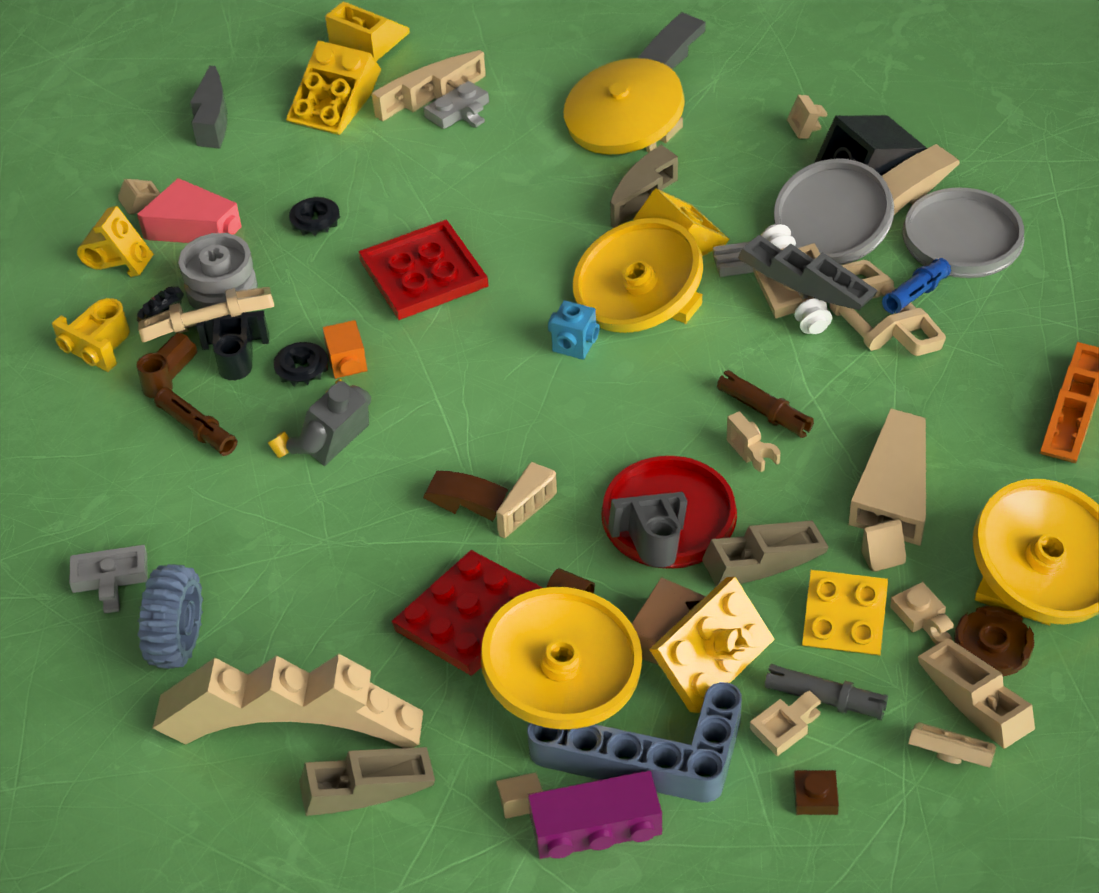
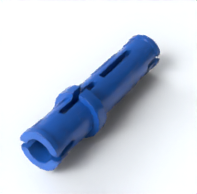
M939 258V260H933L928 266L916 269L910 279L883 297L882 305L884 309L890 314H894L895 311L897 314L923 293L932 292L942 279L950 275L951 266L949 262Z

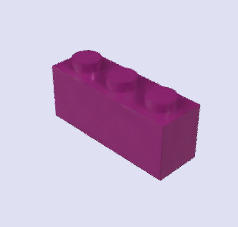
M651 770L528 794L530 818L539 859L548 857L560 859L569 856L573 852L588 849L605 850L613 844L628 841L645 842L654 836L662 835V810Z

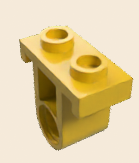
M118 206L107 208L77 249V256L86 266L101 270L126 264L129 268L127 274L130 277L139 276L154 255Z
M113 298L97 301L70 325H68L66 317L62 315L52 322L56 335V344L62 351L72 353L82 358L88 365L97 366L106 372H109L117 365L113 350L129 336L130 332L122 303Z

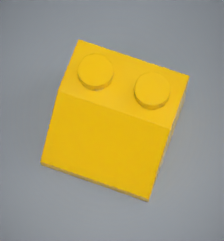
M657 188L652 191L633 218V220L661 218L680 224L692 234L702 256L712 252L713 247L726 245L730 240L692 204Z

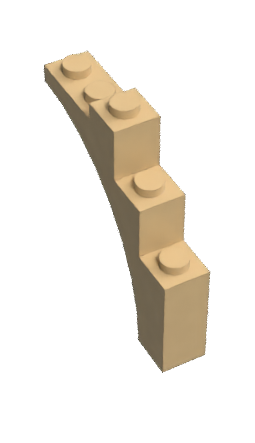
M341 654L336 655L310 673L278 656H275L250 674H246L217 658H213L160 695L153 729L186 745L206 734L229 727L264 722H300L350 729L384 739L402 748H414L420 742L423 711L370 683L371 671Z

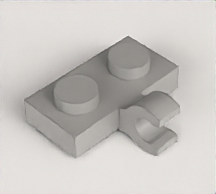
M468 81L423 107L425 118L443 129L461 119L467 121L472 127H477L485 122V119L480 117L478 112L483 110V106L489 103L488 92Z
M145 545L70 556L69 584L72 593L99 589V600L103 601L104 614L120 610L118 586L143 583L148 580Z

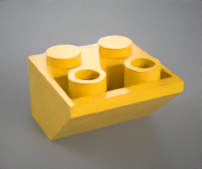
M344 1L325 16L329 43L371 53L376 62L410 33L409 28Z

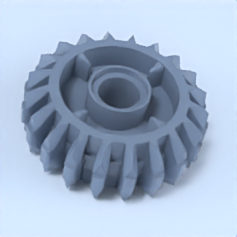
M175 564L159 565L152 571L150 578L146 581V589L142 593V604L139 607L138 637L140 638L139 647L142 651V656L148 665H154L157 668L174 669L175 667H184L188 659L192 658V651L196 646L199 629L202 626L201 615L203 613L202 586L199 583L200 578L195 573L194 568Z

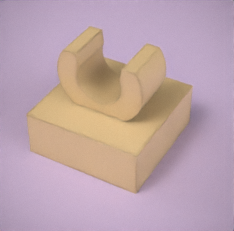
M798 95L787 121L798 138L809 139L812 131L821 130L822 126L818 122V118L827 117L828 114L822 105H814L809 96Z

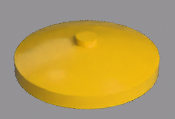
M630 58L602 65L585 75L568 94L564 104V120L568 132L578 145L599 154H625L648 147L669 133L680 119L685 103L682 85L678 76L671 68L655 60Z
M643 218L626 222L604 233L582 255L573 276L575 300L577 304L596 309V323L600 325L601 329L611 332L631 333L652 328L673 317L691 300L702 278V254L692 234L674 221L661 218Z
M1047 479L1020 480L997 491L980 511L973 530L975 559L982 576L990 588L1000 599L1016 611L1046 623L1074 624L1099 614V504L1083 492L1069 485Z
M548 587L523 593L507 602L496 612L484 633L481 666L485 682L493 696L515 716L546 728L578 729L592 726L610 718L629 701L639 681L642 666V648L632 623L609 601L580 589Z

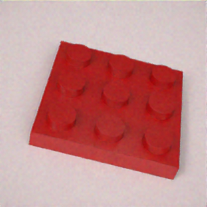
M447 219L358 251L360 262L398 320L489 287L488 276Z
M470 550L391 622L395 631L468 675L473 676L482 667L481 651L484 633L496 612L515 597L543 587Z

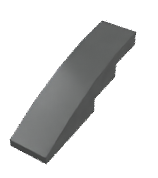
M681 12L662 29L638 58L655 60L673 69L688 56V46L705 32L706 22Z
M758 235L744 246L738 256V259L765 276L795 291L827 303L860 310L878 291L823 252L813 259L791 243L781 250L761 235Z

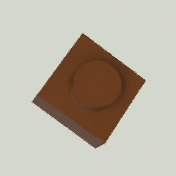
M794 770L796 815H838L839 802L836 770Z

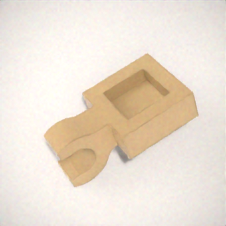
M740 411L728 416L727 441L746 463L752 461L753 467L759 472L765 471V460L763 458L772 459L776 465L780 463L781 453L779 448L774 444L760 441L761 433L754 422H749Z
M923 582L891 597L890 608L913 633L923 628L936 645L947 638L952 640L947 630L953 628L954 624L945 615L946 607Z
M811 691L805 692L790 706L779 699L750 721V730L776 756H779L808 734L807 724L813 722L820 715V711L816 707L821 704V701Z

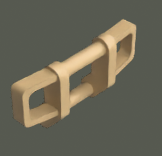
M867 260L842 265L855 275L861 274L867 277L862 280L878 290L873 298L885 296L896 289L894 281ZM831 303L829 306L835 315L842 316L864 338V344L871 351L880 349L894 336L911 354L920 356L941 350L946 339V335L922 308H916L912 303L904 307L900 313L887 316L874 328L854 309ZM922 329L929 339L919 340L910 332Z
M270 287L236 291L235 288L225 290L226 302L186 313L183 312L180 303L170 305L169 310L139 322L138 331L142 342H147L173 331L175 333L189 331L188 328L196 326L197 323L230 314L231 317L242 315L243 312L272 308L275 305Z

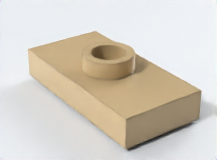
M920 722L916 723L913 727L908 743L938 752L937 758L949 763L961 764V761L965 760L989 768L991 767L996 746L993 743Z

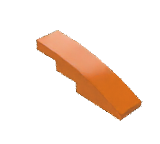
M1077 342L1040 454L1076 464L1099 396V347Z

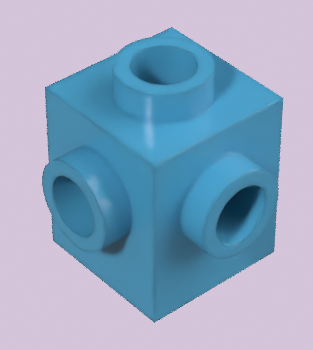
M565 300L559 310L551 314L548 323V331L552 334V351L582 360L585 359L592 344L596 342L600 330V325L596 323L595 308Z

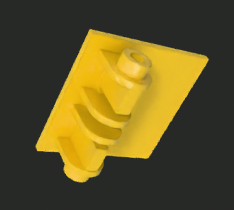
M811 570L802 646L880 656L888 579Z

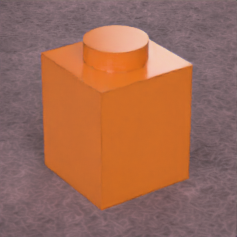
M356 320L322 327L334 379L368 371L364 346Z

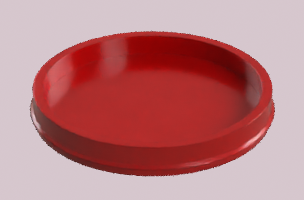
M681 456L647 458L626 467L609 484L604 495L601 512L603 528L610 541L621 553L638 563L650 566L639 557L628 531L620 532L619 537L612 538L608 529L611 500L683 492L687 499L684 527L680 532L677 558L670 566L656 568L673 569L692 566L703 562V556L711 539L731 538L737 522V508L733 491L720 473L700 461Z

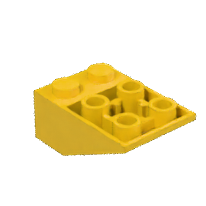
M318 40L286 121L340 135L371 96L381 71L380 66L371 53Z

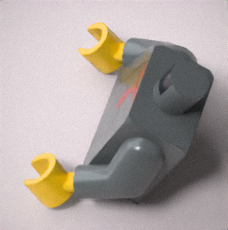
M338 379L335 385L331 386L308 409L300 437L289 438L286 432L283 431L275 439L267 443L277 458H281L288 453L310 454L325 466L369 426L368 406L371 403V396L366 390L355 385L349 386L341 379Z

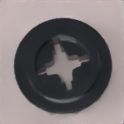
M311 197L301 200L292 207L289 213L293 230H300L302 235L311 232L316 236L321 231L328 233L329 227H336L337 221L340 218L338 205L324 197ZM314 213H317V219L312 220Z
M173 286L160 291L157 295L151 297L147 303L143 304V308L138 311L137 321L140 322L169 310L170 305L177 303L181 305L184 293L179 287Z
M298 342L284 347L277 353L273 363L275 374L279 375L281 382L290 381L293 386H296L299 382H305L308 385L311 379L320 380L322 372L328 371L327 353L319 345L310 342ZM295 363L300 365L307 363L308 367L298 366L296 368Z

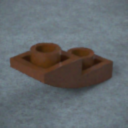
M437 470L423 498L456 514L461 505L494 521L496 511L503 503L508 489L473 475Z

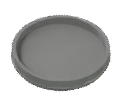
M850 159L823 160L801 169L782 187L774 208L775 225L782 224L789 227L791 231L790 236L796 241L795 247L800 248L815 243L820 254L823 252L840 265L856 261L872 252L887 235L894 217V200L883 177L870 166Z
M947 188L931 192L918 199L911 206L903 225V239L910 254L923 266H928L935 259L943 258L947 260L951 266L949 276L978 278L998 273L1017 259L1024 246L1023 221L1014 207L1002 198L978 189Z

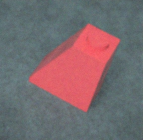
M179 178L137 214L143 238L153 241L190 243L200 236L211 233H229L234 235L242 227L237 203Z

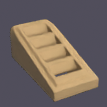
M533 462L527 466L496 511L497 528L500 537L506 538L555 496L557 493V480L554 470Z

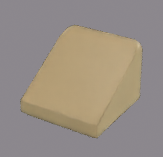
M124 179L118 199L128 214H135L153 201L160 192L152 181Z
M900 519L864 528L861 552L871 571L876 572L906 563L905 543Z
M536 772L496 781L505 819L530 814L528 794L543 792Z

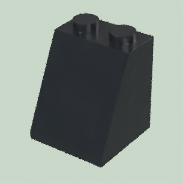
M888 115L835 116L814 163L828 159H850L870 166L883 176L910 157L924 151L927 147Z

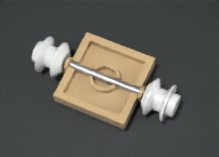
M771 225L761 234L762 237L781 250L790 243L796 246V241L790 236L791 231L786 225ZM815 243L798 248L813 259L820 255ZM753 268L755 277L775 319L794 313L796 320L800 322V329L804 333L819 334L827 329L832 321L831 312L826 310L827 302L795 291Z

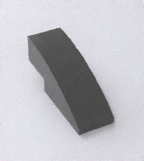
M210 65L190 101L194 117L192 127L197 146L220 149L227 128V107L220 75L216 67Z

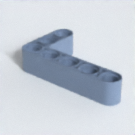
M719 682L708 688L692 745L596 724L578 729H552L529 723L527 729L529 754L531 760L541 767L599 780L651 770L657 793L698 802L715 801L723 791L741 722L742 694L735 685L728 682ZM542 740H552L549 742H541ZM711 740H717V741H719V742H718V743H711V742H709V741H711ZM590 748L591 750L582 751L580 749ZM620 757H630V759L624 760L620 759ZM668 765V766H671V767H670V768H660L659 766ZM701 774H709V775H711V776H710V777H701V776H699V775H701Z

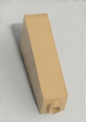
M890 409L852 497L848 525L864 529L900 519L904 541L920 546L926 520V418Z

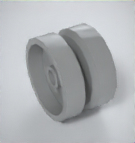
M211 233L200 236L188 243L180 253L178 264L184 281L186 295L190 305L196 310L226 302L225 290L235 288L236 291L258 288L251 251L248 244L239 236L229 233Z

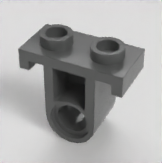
M683 492L612 499L608 525L610 534L614 538L619 537L620 532L628 531L639 557L644 563L653 567L670 566L677 558L680 532L684 527L687 499Z

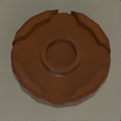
M982 606L976 608V612H972L969 615L967 612L960 618L955 628L954 642L1001 672L1004 677L1019 672L1028 664L1034 649V633L1030 626L1028 628L1022 622L1023 618L1016 612L1000 606Z

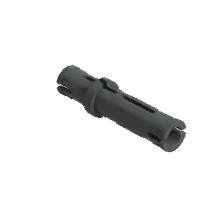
M776 664L769 666L771 673L767 672L766 689H773L798 697L807 691H811L821 703L837 707L838 712L846 713L849 710L877 718L878 720H882L884 717L883 711L886 710L888 695L886 694L882 695L854 687L853 682L846 680L842 684L779 667Z

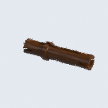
M730 370L724 372L728 379L723 375L720 376L717 383L719 391L732 396L769 419V423L775 426L781 425L797 434L800 438L806 437V432L809 433L811 431L814 419L791 407L788 400L784 398L777 399L735 375Z
M168 387L162 388L156 393L154 398L156 406L192 431L193 436L200 443H208L222 456H227L235 450L238 442L235 439L236 437L220 427L219 422L213 416H205Z

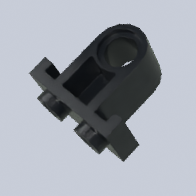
M264 311L243 312L242 315L231 317L230 314L200 322L196 325L202 350H209V345L213 344L219 374L227 380H239L251 372L253 340H262V344H269V331Z

